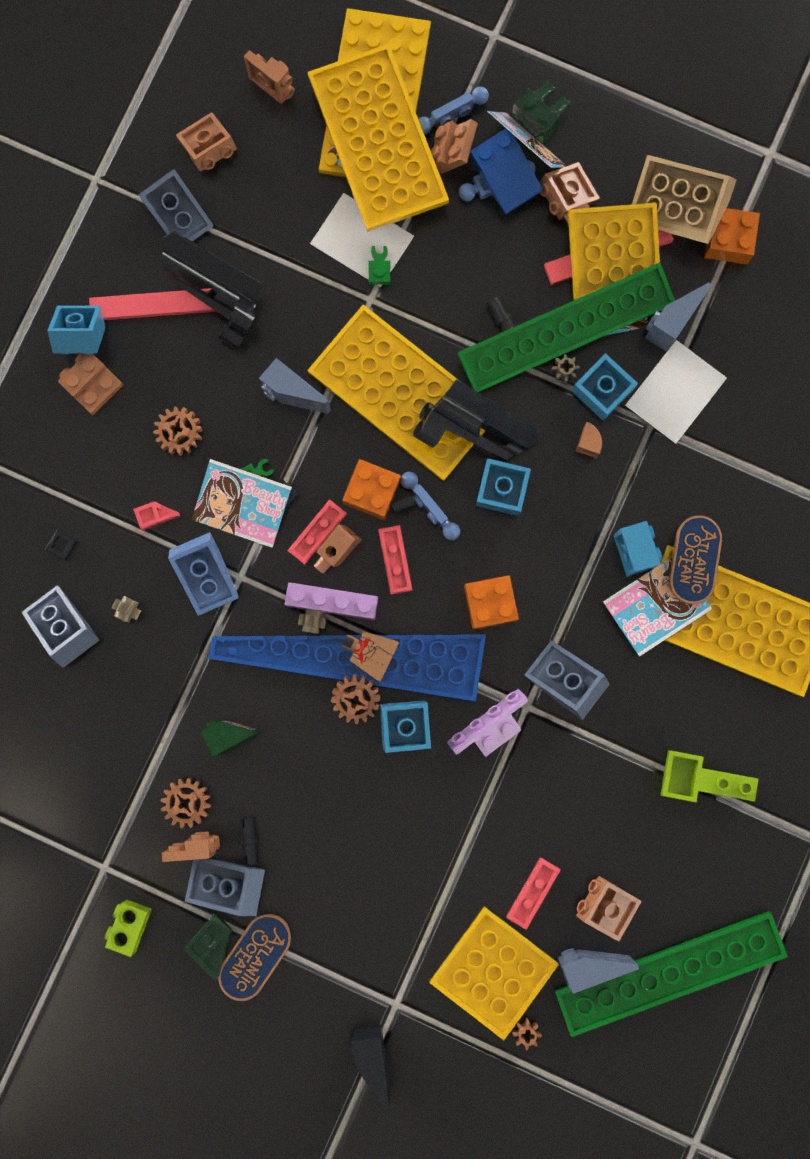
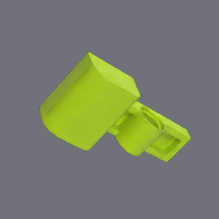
M668 750L661 796L697 802L698 791L755 801L758 785L757 778L702 768L704 757Z

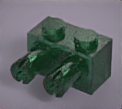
M548 80L535 93L531 89L524 92L514 102L512 116L542 144L557 130L560 120L559 116L571 106L569 99L564 101L566 99L564 95H561L551 107L544 103L556 91L553 84L550 85L551 82Z

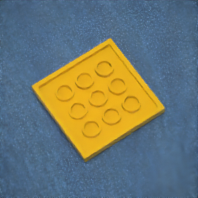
M657 203L568 210L574 300L660 262Z
M484 906L429 982L497 1036L505 1040L559 963Z

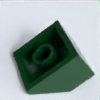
M214 719L205 724V730L200 732L213 757L219 756L260 734L258 729L230 721H220V719Z

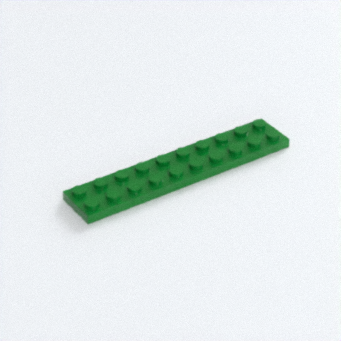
M659 262L457 353L472 389L479 392L656 313V311L659 312L665 306L674 302L675 299Z
M768 911L637 959L635 962L638 964L639 969L574 994H572L568 985L556 989L554 992L570 1036L574 1037L782 960L788 956L772 913Z

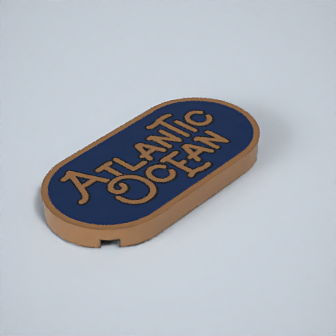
M693 516L686 519L676 532L669 574V588L676 596L675 598L684 604L695 605L707 600L715 588L722 545V533L716 522L706 516Z
M264 914L256 917L249 924L219 970V985L226 996L236 1001H246L255 997L260 992L291 943L290 928L282 917L275 914Z

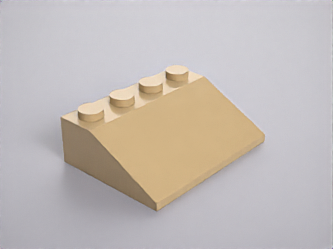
M647 155L632 204L657 203L658 230L709 244L730 201L736 179L727 175Z

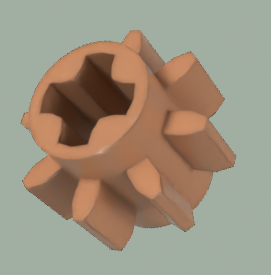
M528 1018L523 1023L518 1021L517 1030L512 1031L513 1036H519L515 1041L516 1045L518 1046L522 1043L526 1050L532 1044L537 1047L536 1039L537 1037H542L541 1032L535 1031L538 1028V1023L531 1024ZM526 1030H530L528 1038H524L523 1036Z

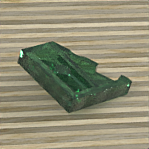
M217 913L213 914L183 949L214 980H217L220 976L233 930Z

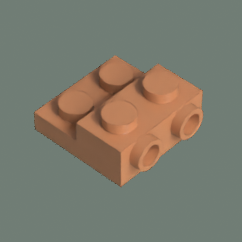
M250 50L244 55L249 79L281 104L286 99L292 97L295 88L291 86L293 78L289 75V68L282 61L278 62L273 57L266 62L261 55H255Z
M212 112L176 134L179 142L188 152L191 160L200 172L204 169H212L215 162L222 158L231 157L233 151L237 149L232 137Z
M470 119L458 125L450 121L438 127L434 136V147L431 149V154L439 173H445L467 163L477 122Z
M579 162L546 173L539 182L543 189L540 192L541 196H546L550 203V212L553 215H557L559 220L564 219V215L568 213L569 209H575L586 202L590 206L597 203L600 199Z
M80 353L75 359L76 364L71 369L67 367L62 370L58 382L87 411L94 415L124 384L93 354Z
M209 831L196 832L185 842L173 843V845L168 846V849L162 852V862L210 858L216 854V850L220 847L219 836L209 835Z
M598 876L597 880L594 879L590 882L588 887L589 894L586 899L578 903V913L576 916L595 929L620 941L642 901Z

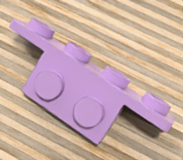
M519 689L509 693L505 699L489 708L485 714L473 720L461 732L453 735L447 744L457 755L475 742L484 756H488L521 731V728L511 714L528 702L527 697Z

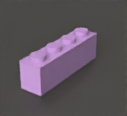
M289 582L285 599L287 607L304 610L312 609L322 611L323 613L375 621L378 596Z

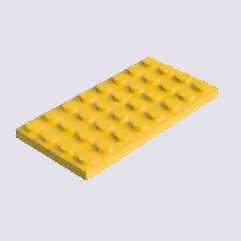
M347 8L338 61L389 44L416 112L431 21ZM326 125L319 173L346 177L343 168L336 164L337 156L334 153H328L334 143Z
M389 44L308 72L309 80L367 232L449 203L445 187Z
M365 305L360 307L307 370L317 381L443 482L474 446V443L448 430H445L440 441L433 448L413 437L414 429L421 421L419 415L425 404L431 402L435 405L457 378ZM480 428V436H482L485 430Z
M666 546L660 561L661 564L672 557L674 547ZM718 566L715 588L707 599L712 609L664 641L797 696L804 697L810 682V603Z

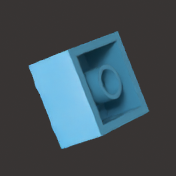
M57 306L47 330L53 353H97L105 331L101 306Z
M605 353L574 385L572 392L604 421L635 389L638 383Z
M487 458L476 506L519 516L531 469Z
M647 521L621 528L613 535L627 577L652 570L661 564V551L659 547H655L653 541L655 533L652 526H648Z
M426 701L379 704L382 745L385 753L431 749L428 703Z

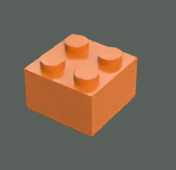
M726 208L709 244H706L704 258L748 264L755 252L760 213Z
M359 459L343 497V504L385 521L400 484L401 475Z
M510 575L465 584L464 589L473 630L517 622L519 620Z

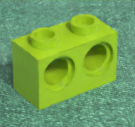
M125 900L118 904L113 914V917L116 918L113 927L109 926L105 935V940H107L105 948L132 957L137 951L152 908L130 900ZM128 910L135 913V921L132 922L127 919L126 912ZM118 933H124L127 936V943L124 944L118 940Z

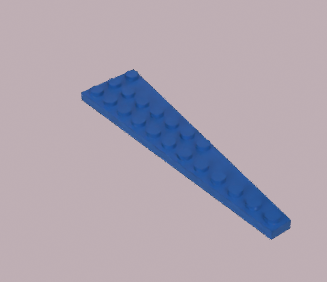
M486 634L378 635L399 642L394 656L381 682H379L350 661L353 652L342 647L347 635L212 636L209 659L344 680L345 676H348L351 680L354 674H357V678L361 679L365 675L366 682L373 680L372 685L469 701H476ZM350 635V636H352V637H354V638L360 640V638H361L362 635Z

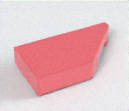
M151 502L133 509L142 531L181 517L179 512L157 502Z

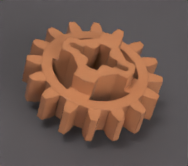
M176 406L173 409L174 412L166 409L167 415L159 414L161 422L154 423L158 430L153 431L155 436H159L156 442L162 444L161 448L164 451L169 448L171 455L175 453V450H177L180 456L183 454V450L191 453V446L198 447L195 441L202 440L198 432H202L203 429L201 426H197L200 420L198 418L194 419L195 414L192 411L187 414L185 407L182 408L181 412H179ZM187 420L191 423L192 430L186 427ZM179 428L182 429V432H177V434L174 433L175 430H179ZM164 432L170 435L169 442L165 439Z
M354 674L351 680L348 676H345L344 683L338 681V688H334L332 691L336 695L331 698V702L336 703L333 710H340L338 717L342 718L345 715L347 723L354 719L355 724H358L360 718L367 722V715L374 717V710L379 709V704L376 702L380 701L381 696L375 695L379 688H372L373 680L366 682L365 675L358 679L357 674ZM356 685V687L352 689L347 688L349 686ZM364 688L368 691L370 696L366 695ZM354 696L359 697L357 702L353 701ZM342 702L346 703L348 709L345 708Z
M181 778L178 779V785L174 782L170 783L172 790H164L167 798H162L161 802L166 803V806L161 808V811L168 812L165 819L172 818L171 825L174 826L180 822V828H184L186 823H188L191 828L194 827V820L200 824L203 822L200 816H208L205 808H210L211 804L206 803V800L211 798V795L204 794L207 787L200 788V781L192 784V778H188L186 783H184V780ZM182 788H191L194 792L186 793ZM174 796L175 806L172 808V798ZM189 798L191 802H189L188 806L183 807L184 800ZM199 798L201 801L200 809L197 808V800ZM186 813L191 818H182L178 814Z

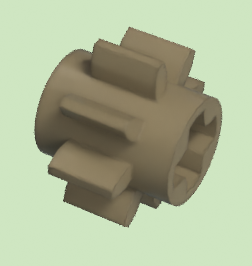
M564 354L562 360L555 359L554 363L557 366L551 369V372H556L555 380L561 379L564 384L567 383L569 378L575 380L576 374L574 372H577L580 366H575V357L570 359ZM562 366H566V369H568L569 371L565 372Z
M123 596L122 600L115 599L111 607L116 610L114 616L127 623L130 622L131 618L137 620L141 613V610L137 609L139 603L126 596Z
M306 609L305 614L299 615L298 624L303 626V632L319 634V629H325L326 618L322 617V611Z

